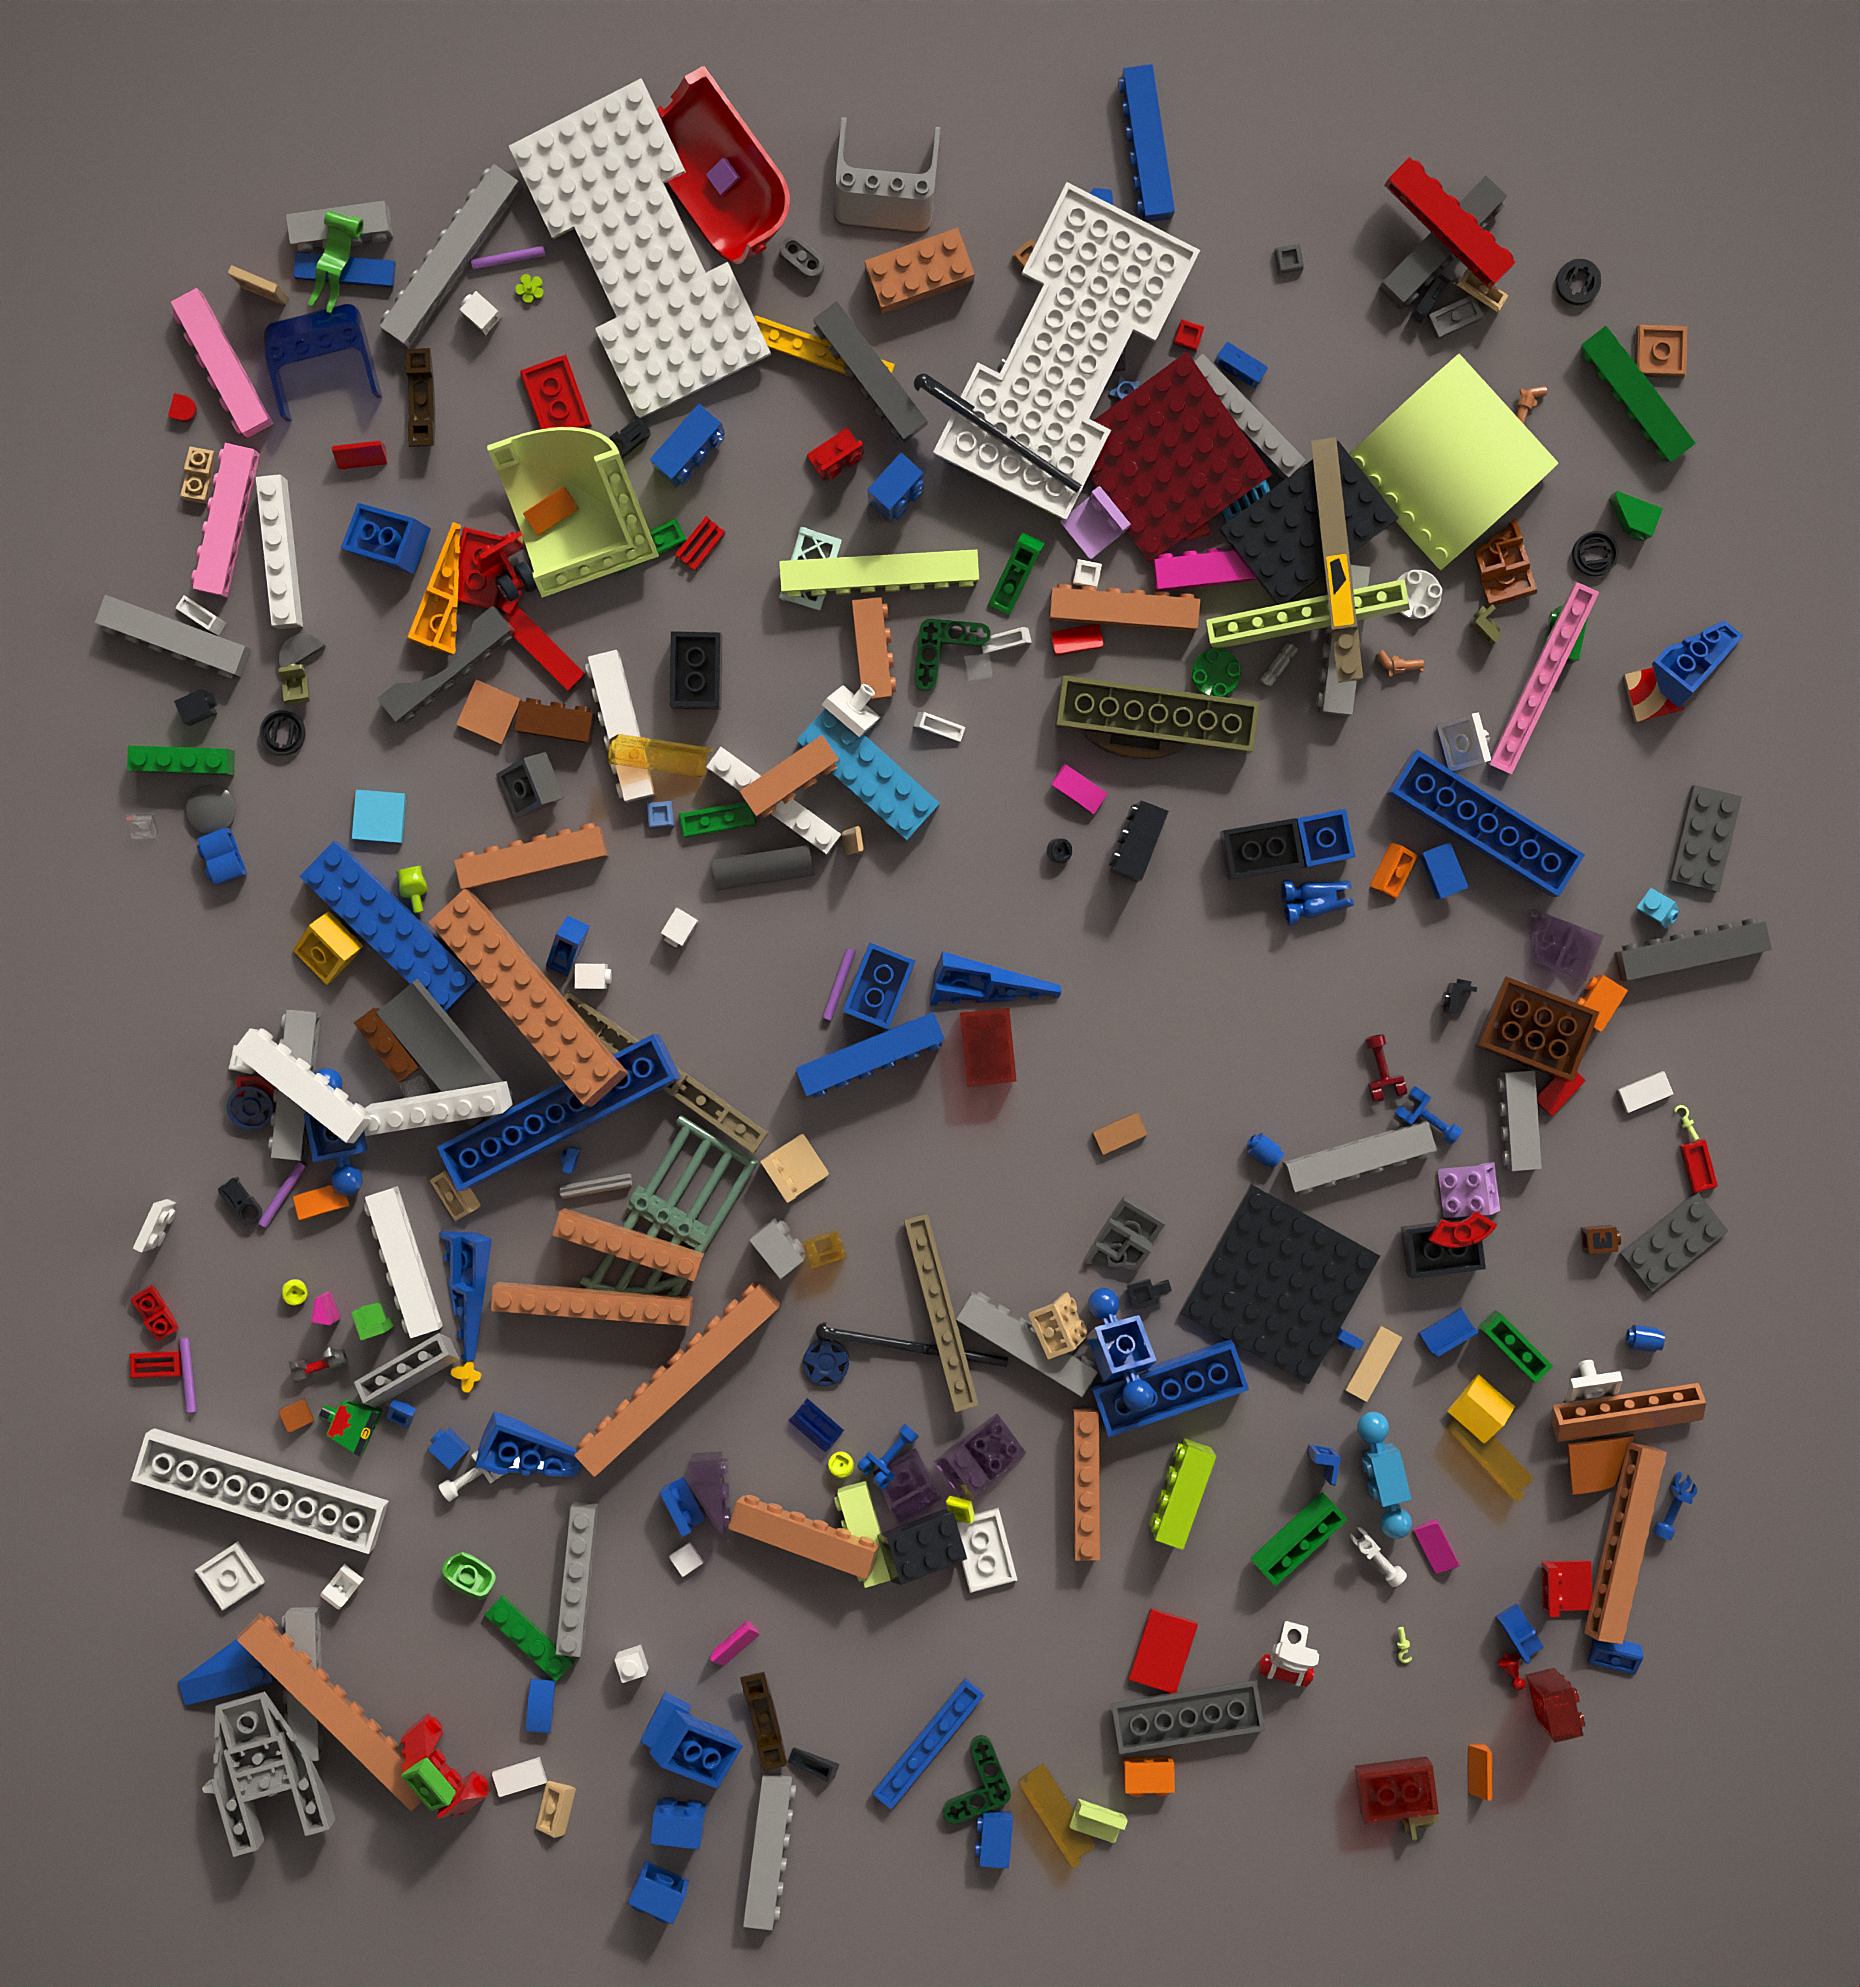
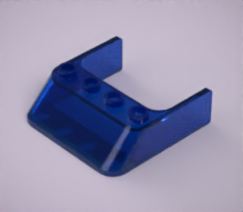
M344 304L334 307L331 314L327 313L326 309L274 322L266 327L264 332L265 359L280 416L285 421H292L279 369L287 364L345 349L354 348L361 352L372 393L377 398L382 397L362 316L359 309L354 305Z

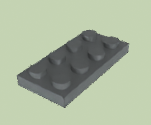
M1692 785L1669 881L1719 892L1742 796Z
M1694 1193L1622 1250L1620 1255L1648 1290L1653 1292L1726 1234L1728 1229L1701 1195Z

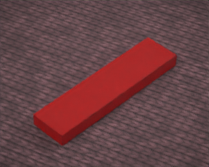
M516 604L510 614L505 613L503 615L516 631L512 635L567 691H570L586 675Z

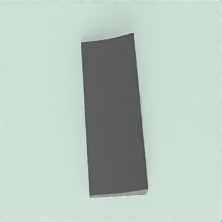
M419 979L412 982L376 1012L441 1092L503 1082ZM485 1116L465 1120L473 1127Z
M1256 1679L1111 1703L1119 1754L1265 1731Z

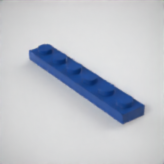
M964 1678L875 1787L872 1794L892 1809L984 1697V1692L967 1678Z

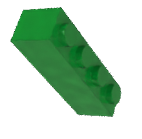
M128 745V771L136 773L234 776L235 751L230 749Z
M1321 1492L1250 1559L1276 1587L1348 1519Z

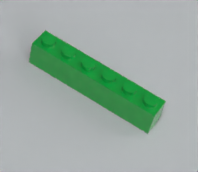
M1607 325L1581 344L1584 348L1581 351L1588 363L1595 362L1599 368L1595 371L1604 383L1606 381L1611 383L1614 387L1611 393L1618 402L1624 400L1629 407L1625 410L1633 422L1636 420L1640 421L1643 425L1640 431L1648 441L1653 439L1659 447L1655 450L1663 461L1666 459L1670 462L1674 461L1696 444Z

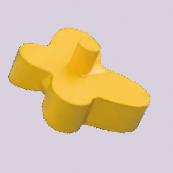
M468 1361L465 1366H456L451 1370V1375L462 1381V1390L466 1393L470 1392L474 1387L475 1381H479L482 1377L479 1371L474 1370V1363L472 1361Z

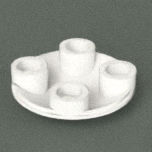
M1411 570L1400 576L1398 580L1405 579L1410 610L1399 613L1410 619H1423L1433 614L1442 598V587L1438 580L1432 574L1423 570Z

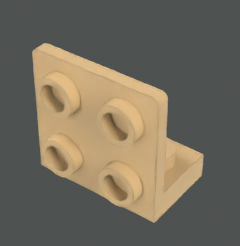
M800 1134L760 1161L787 1203L829 1175L828 1170L804 1134Z
M1068 1292L1063 1293L1053 1304L1031 1311L1028 1314L1048 1359L1075 1350L1087 1337L1086 1325L1083 1320H1080L1076 1312V1302L1069 1296Z

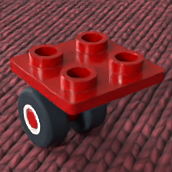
M521 531L515 534L514 532L506 534L502 537V542L495 546L491 544L484 547L479 552L480 555H478V570L480 573L485 572L498 563L502 565L506 573L497 576L495 583L503 597L507 598L510 602L520 598L518 590L523 587L527 592H532L538 588L533 578V572L525 562L519 563L513 570L508 560L510 556L523 549V534Z

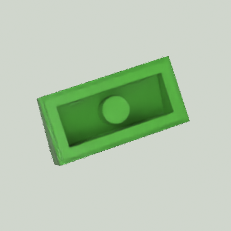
M428 1758L420 1760L401 1775L403 1780L430 1811L449 1806L456 1791Z

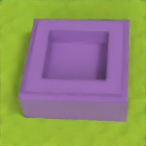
M722 158L706 174L720 195L725 194L740 179V176L727 158Z

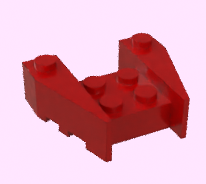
M428 1713L405 1731L401 1737V1744L405 1746L401 1750V1755L404 1758L406 1757V1761L402 1763V1773L420 1760L428 1758L456 1791L449 1806L437 1809L439 1811L437 1814L438 1819L446 1818L448 1815H451V1817L457 1814L464 1815L487 1796L490 1790L488 1787L489 1783L482 1774L478 1775L475 1770L462 1780L460 1774L454 1768L451 1769L447 1765L444 1754L440 1750L434 1749L443 1734V1727L436 1717L432 1718Z

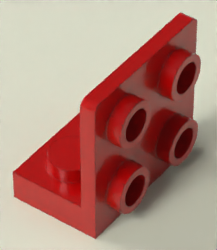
M847 427L806 455L824 481L827 478L829 480L836 478L842 473L840 469L849 464L851 467L861 461L864 448L861 440L857 442Z
M1589 1560L1541 1561L1543 1611L1549 1617H1560L1559 1611L1590 1610L1592 1601V1563Z

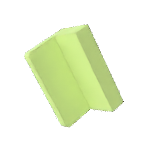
M1078 1799L1069 1826L1073 1830L1115 1843L1119 1830H1125L1128 1820L1122 1813Z

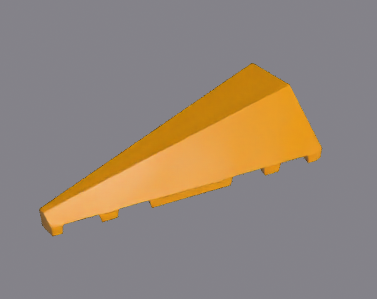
M455 522L451 524L406 640L427 649L454 655L456 651L461 525Z

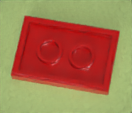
M566 354L520 370L540 429L557 427L584 429L592 426Z
M463 527L459 543V603L487 610L492 606L496 607L500 591L495 583V578L505 573V570L498 563L485 572L480 573L478 570V555H480L479 552L484 547L491 544L495 546L502 542L501 539L504 536Z
M1150 1608L1128 1676L1129 1680L1169 1693H1176L1198 1623Z

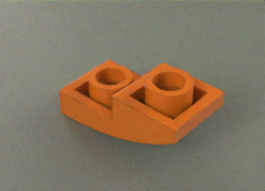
M331 1185L292 1197L298 1221L349 1207L347 1196L337 1194Z

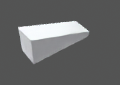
M185 595L176 606V609L218 636L227 624Z
M1021 627L991 635L990 642L982 646L983 654L1030 644L1032 642L1029 629Z
M918 712L913 725L914 727L961 742L965 727L926 712Z

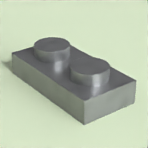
M1470 295L1429 314L1427 318L1437 339L1482 319L1484 315L1476 298Z

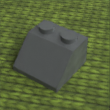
M546 752L525 757L496 773L514 819L548 807L564 798Z

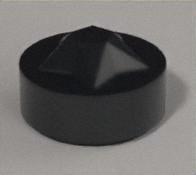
M1053 839L1047 846V856L1052 862L1065 863L1072 855V846L1066 839Z

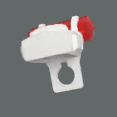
M1288 1621L1284 1622L1280 1642L1274 1644L1271 1655L1264 1654L1258 1662L1259 1674L1267 1676L1268 1679L1275 1678L1294 1683L1298 1687L1310 1685L1314 1678L1313 1667L1318 1664L1319 1654L1317 1650L1305 1647L1308 1627ZM1291 1629H1296L1300 1632L1301 1639L1296 1644H1291L1288 1640L1287 1634Z

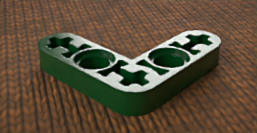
M927 619L923 621L919 631L915 670L916 685L923 691H931L937 686L942 643L977 647L985 646L992 637L988 626L983 623ZM930 624H934V628L938 629V632L933 633L932 641L937 642V645L923 644V640L929 642V634L925 632V628H930ZM953 626L962 628L963 633L959 639L954 640L949 636V630ZM966 627H971L969 631L972 633H977L982 628L987 636L982 637L981 641H978L975 636H969L970 640L965 641L967 637ZM927 648L933 649L936 653L934 660L931 662H926L922 658V653ZM921 665L927 667L935 666L934 670L929 669V677L933 678V681L928 682L927 686H924V683L920 681V677H925L926 671L925 668L920 669Z
M977 1735L973 1738L970 1745L971 1754L984 1786L946 1801L943 1814L949 1823L957 1824L1005 1805L1010 1800V1786L993 1744L985 1735ZM982 1742L983 1745H988L985 1747L988 1758L984 1760L981 1751L975 1750L978 1748L977 1743ZM994 1764L998 1768L997 1773L994 1776H987L984 1773L986 1765ZM997 1780L1001 1791L1006 1790L1003 1798H1000L998 1795L994 1796L996 1788L993 1782ZM972 1797H982L984 1804L980 1808H974L970 1804ZM962 1801H966V1806L969 1812L966 1813L965 1808H962ZM951 1806H954L956 1809L962 1808L958 1811V1816H954L953 1813L948 1814Z

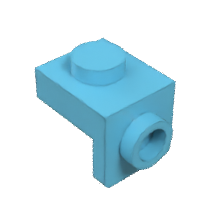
M1652 888L1649 889L1637 906L1638 911L1657 921L1664 929L1669 924L1672 925L1679 916V908L1676 902Z

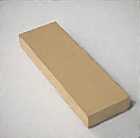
M1379 1325L1348 1381L1345 1390L1368 1402L1402 1337Z

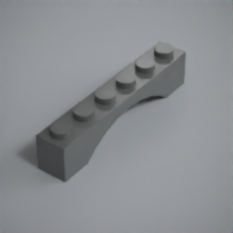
M492 606L473 621L471 633L465 647L446 669L423 681L396 683L377 699L395 722L402 723L404 721V723H408L416 717L417 714L415 712L422 706L424 708L430 706L436 700L435 696L441 691L445 693L455 685L453 681L458 677H465L474 670L473 665L478 661L484 662L493 655L492 650L498 645L502 647L510 642L513 638L511 635L516 631L499 609Z

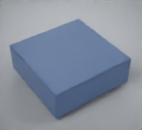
M672 801L647 803L649 828L674 826Z

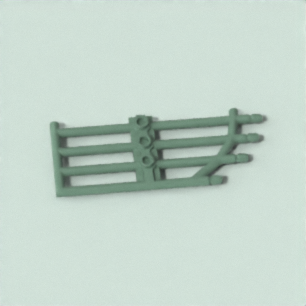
M680 1115L676 1124L682 1127L646 1188L644 1189L638 1185L626 1205L632 1211L622 1227L632 1230L639 1217L642 1216L653 1223L646 1235L656 1238L662 1228L674 1235L670 1243L680 1246L682 1241L694 1247L695 1251L704 1253L757 1166L758 1161ZM691 1132L703 1141L667 1201H664L654 1195V1192ZM712 1145L724 1152L688 1214L677 1209L675 1205ZM734 1158L744 1164L745 1167L709 1227L697 1221L696 1218L730 1161ZM606 1253L592 1278L584 1275L580 1284L585 1286V1289L655 1294L671 1288V1292L668 1295L677 1296L688 1279L673 1276L659 1281L664 1272L654 1269L644 1287H627L640 1265L630 1261L616 1286H611L601 1281L616 1256Z

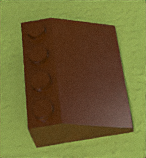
M1505 976L1483 1023L1475 1047L1565 1082L1574 1081L1599 1012Z

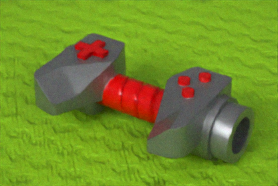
M329 1347L323 1353L324 1359L308 1364L307 1359L289 1361L293 1379L295 1382L307 1379L310 1373L328 1367L333 1370L348 1364L345 1350L339 1351Z

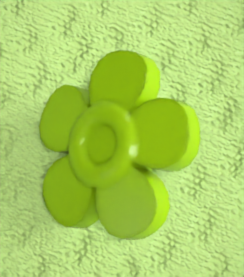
M522 275L520 278L522 284L516 285V293L523 295V300L526 303L533 302V295L537 299L542 298L544 291L542 288H539L543 284L542 279L535 276L531 281L530 275Z

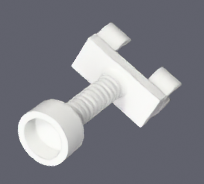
M478 1451L474 1452L471 1455L475 1462L478 1455ZM475 1467L453 1482L449 1480L444 1481L439 1485L443 1496L450 1502L458 1496L457 1491L477 1478V1476L484 1474L491 1484L504 1474H496Z
M1357 1527L1363 1534V1537L1360 1540H1356L1350 1534L1351 1540L1369 1560L1373 1558L1387 1573L1385 1580L1392 1587L1399 1586L1406 1579L1407 1574L1400 1566L1393 1567L1379 1552L1381 1549L1363 1528Z

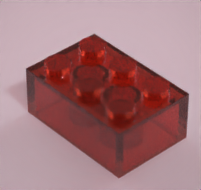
M1009 1007L959 1012L967 1087L1017 1082Z
M1555 1668L1526 1674L1536 1720L1553 1742L1556 1743L1584 1736L1582 1727H1585V1721L1582 1712H1578L1576 1704L1580 1702L1577 1689L1571 1686L1570 1681H1566L1564 1675L1560 1674Z
M1427 1756L1354 1766L1360 1814L1365 1823L1439 1814L1433 1765Z

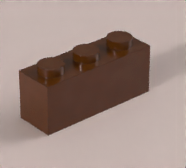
M526 698V702L519 701L514 730L518 733L591 744L595 714L589 712L590 708L584 706H575V710L565 708L563 703L551 702L550 706L542 705L541 700Z
M372 1008L356 1020L354 1024L398 1082L405 1081L422 1067L376 1012L380 1008Z

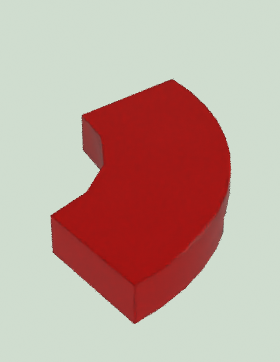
M1474 1211L1469 1218L1460 1222H1449L1440 1219L1428 1240L1449 1248L1465 1247L1485 1239L1494 1231L1497 1224Z

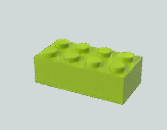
M1183 1438L1181 1444L1177 1443L1173 1454V1457L1176 1458L1173 1467L1169 1466L1165 1480L1168 1482L1165 1490L1161 1489L1158 1495L1157 1503L1160 1504L1157 1513H1152L1149 1521V1527H1151V1532L1156 1541L1184 1550L1216 1459V1455L1211 1447Z

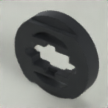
M1573 259L1559 270L1556 277V289L1559 296L1572 305H1583L1590 302L1598 294L1601 287V273L1598 267L1586 259ZM1574 268L1567 284H1565L1568 271ZM1585 268V274L1589 276L1581 292H1576L1573 295V289L1570 288L1578 270L1582 271ZM1591 279H1593L1592 289L1584 295Z
M1591 531L1576 541L1572 550V559L1580 572L1590 576H1600L1615 566L1618 559V547L1615 540L1609 534L1602 531ZM1589 540H1599L1603 542L1584 545ZM1604 547V550L1609 551V554L1605 555L1606 558L1586 561L1585 557H1581L1584 549ZM1606 563L1604 566L1600 568H1592L1588 566L1592 564Z
M286 710L274 711L267 715L261 723V741L269 751L275 754H293L302 746L305 740L306 731L304 723L299 716ZM287 718V722L291 723L289 737L286 745L282 744L280 748L279 743H276L277 731L280 721L284 722V719ZM274 723L272 737L270 739L269 731L271 725ZM295 727H296V728H297V737H296V740L292 743V741H293V736H294V731H295Z

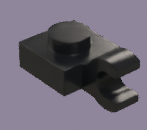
M1150 1278L1127 1285L1134 1310L1158 1303L1156 1295L1172 1291L1169 1279L1152 1285Z

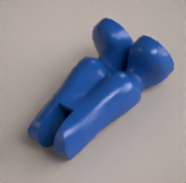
M1282 880L1281 897L1283 902L1296 899L1305 900L1303 903L1285 904L1283 906L1288 926L1296 925L1300 916L1313 918L1328 912L1354 906L1353 898L1337 900L1336 891L1340 892L1351 889L1350 881L1303 882L1295 887L1291 880Z

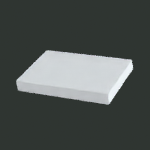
M999 1508L974 1514L975 1519L972 1524L956 1520L968 1558L963 1560L962 1564L970 1593L1018 1581Z

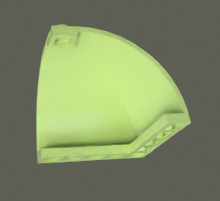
M557 427L523 433L487 446L510 501L520 531L523 534L534 569L532 573L542 598L659 556L616 445L606 436L583 428ZM563 486L566 487L579 509L542 534L537 535L523 515V512Z

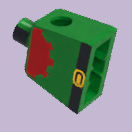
M343 1400L337 1409L324 1404L318 1418L331 1423L326 1433L329 1438L352 1453L361 1456L366 1450L383 1409L350 1400Z

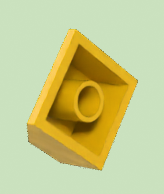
M328 911L308 926L293 948V951L328 985L356 958L363 945L356 936L352 935L342 925L338 918Z

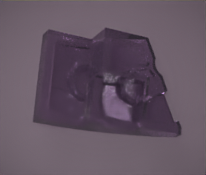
M1532 908L1535 963L1586 981L1604 936Z

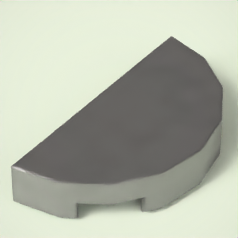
M310 634L294 635L286 640L279 652L280 666L285 667L289 664H298L326 645L319 638Z

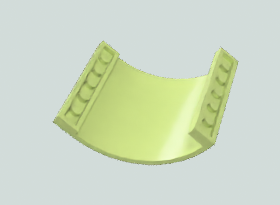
M1460 354L1418 389L1349 454L1399 517L1396 522L1440 571L1493 525L1558 464L1555 458Z

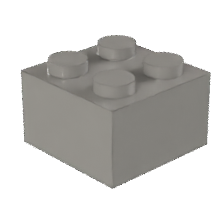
M774 1217L754 1233L749 1241L781 1279L804 1261L806 1248L798 1238L792 1239L789 1235L790 1228L782 1219L778 1221Z

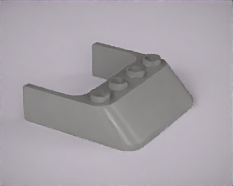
M842 117L835 181L834 216L840 224L848 226L918 233L928 230L932 223L941 127H935L932 165L928 172L924 174L861 169L850 167L844 161L847 118Z

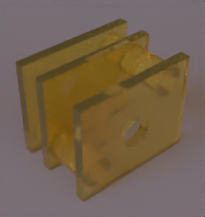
M839 1228L804 1239L803 1245L807 1247L809 1253L808 1260H811V1269L847 1258V1251H844L845 1245L841 1242L839 1236ZM830 1237L833 1246L817 1252L815 1242ZM832 1252L836 1253V1255L820 1260L819 1258L820 1256Z

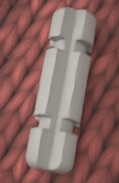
M1287 643L1281 650L1282 653H1279L1268 667V672H1265L1260 678V681L1265 686L1271 687L1276 677L1282 673L1290 662L1289 659L1293 658L1297 653L1298 649L1291 643Z

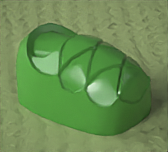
M464 1552L448 1558L441 1569L442 1580L450 1588L468 1597L480 1600L485 1598L496 1580L495 1573L491 1568L474 1556Z

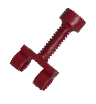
M1379 1034L1365 1038L1367 1048H1371L1375 1053L1374 1056L1381 1077L1378 1081L1368 1083L1373 1102L1383 1101L1384 1097L1380 1086L1394 1083L1397 1096L1408 1094L1403 1075L1389 1076L1385 1055L1382 1050L1383 1046L1387 1044L1385 1035Z

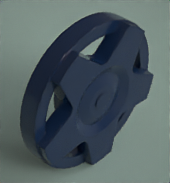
M252 1084L244 1085L234 1090L227 1101V1113L230 1120L236 1126L245 1130L263 1128L270 1122L274 1112V1101L270 1094L263 1088ZM245 1091L244 1096L237 1095L238 1093ZM232 1107L238 1110L236 1117L232 1111ZM269 1109V1115L266 1118L264 1111ZM249 1120H252L256 1123V1125H249L245 1123Z
M831 1339L818 1340L811 1344L805 1352L803 1359L804 1371L809 1379L816 1384L824 1386L836 1384L844 1378L848 1371V1353L837 1341ZM820 1345L819 1352H811L816 1346ZM832 1345L839 1348L842 1352H834ZM807 1363L814 1367L812 1373L809 1371ZM845 1363V1368L841 1373L839 1366ZM828 1376L831 1380L823 1381L821 1379Z

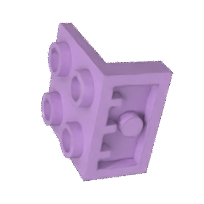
M1100 486L1091 492L1089 498L1070 512L1066 521L1063 519L1060 521L1061 525L1089 559L1094 558L1127 531L1131 525Z
M1494 1162L1483 1163L1478 1166L1441 1168L1438 1170L1443 1216L1445 1218L1471 1216L1474 1211L1481 1215H1491L1500 1211Z

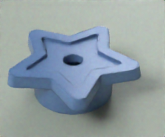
M1120 376L1118 387L1111 390L1110 395L1118 398L1120 401L1127 396L1124 394L1125 390L1130 394L1138 388L1140 382H1130Z

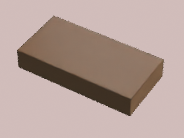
M1138 1112L1093 1132L1103 1155L1148 1135Z

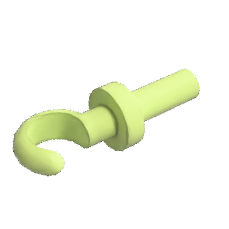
M1683 1105L1677 1106L1674 1109V1113L1679 1108L1685 1111V1116L1681 1118L1684 1123L1681 1125L1682 1128L1686 1127L1693 1141L1699 1139L1691 1125L1694 1123L1693 1120L1689 1121L1688 1119L1689 1110Z
M1398 1627L1400 1641L1397 1645L1401 1649L1398 1659L1401 1663L1405 1664L1412 1660L1411 1656L1406 1660L1402 1659L1403 1654L1408 1652L1407 1648L1410 1647V1643L1405 1638L1404 1627Z

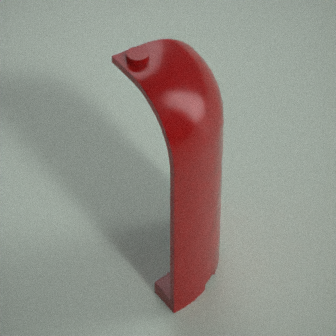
M702 66L683 77L678 88L670 96L673 101L665 109L662 106L657 108V112L686 173L666 182V185L711 247L725 260L733 264H740L753 255L761 254L767 248L766 244L783 225L790 207L789 189L777 166L705 66ZM722 158H727L740 176V179L725 194L720 195L706 174Z

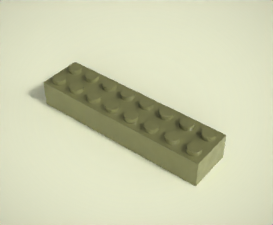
M1063 675L1055 727L1078 731L1090 730L1111 733V735L1151 741L1161 740L1183 743L1188 746L1250 754L1254 750L1260 702Z

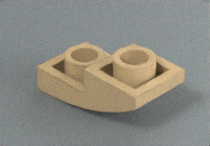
M189 447L184 466L186 475L180 494L182 500L207 504L214 468V451Z

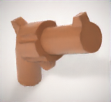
M1545 386L1529 390L1521 388L1519 390L1521 395L1517 404L1519 409L1516 417L1523 424L1528 410L1537 405L1535 398L1547 395V388Z
M1384 650L1376 655L1382 666L1388 670L1389 677L1393 674L1405 673L1406 670L1424 672L1423 659L1404 661V659H1399L1398 656H1393L1391 661Z

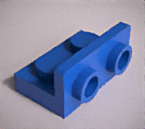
M1230 342L1225 343L1214 361V364L1254 389L1268 369L1266 365Z
M681 1477L662 1487L660 1495L682 1537L691 1533L694 1526L705 1521L706 1518L685 1477Z

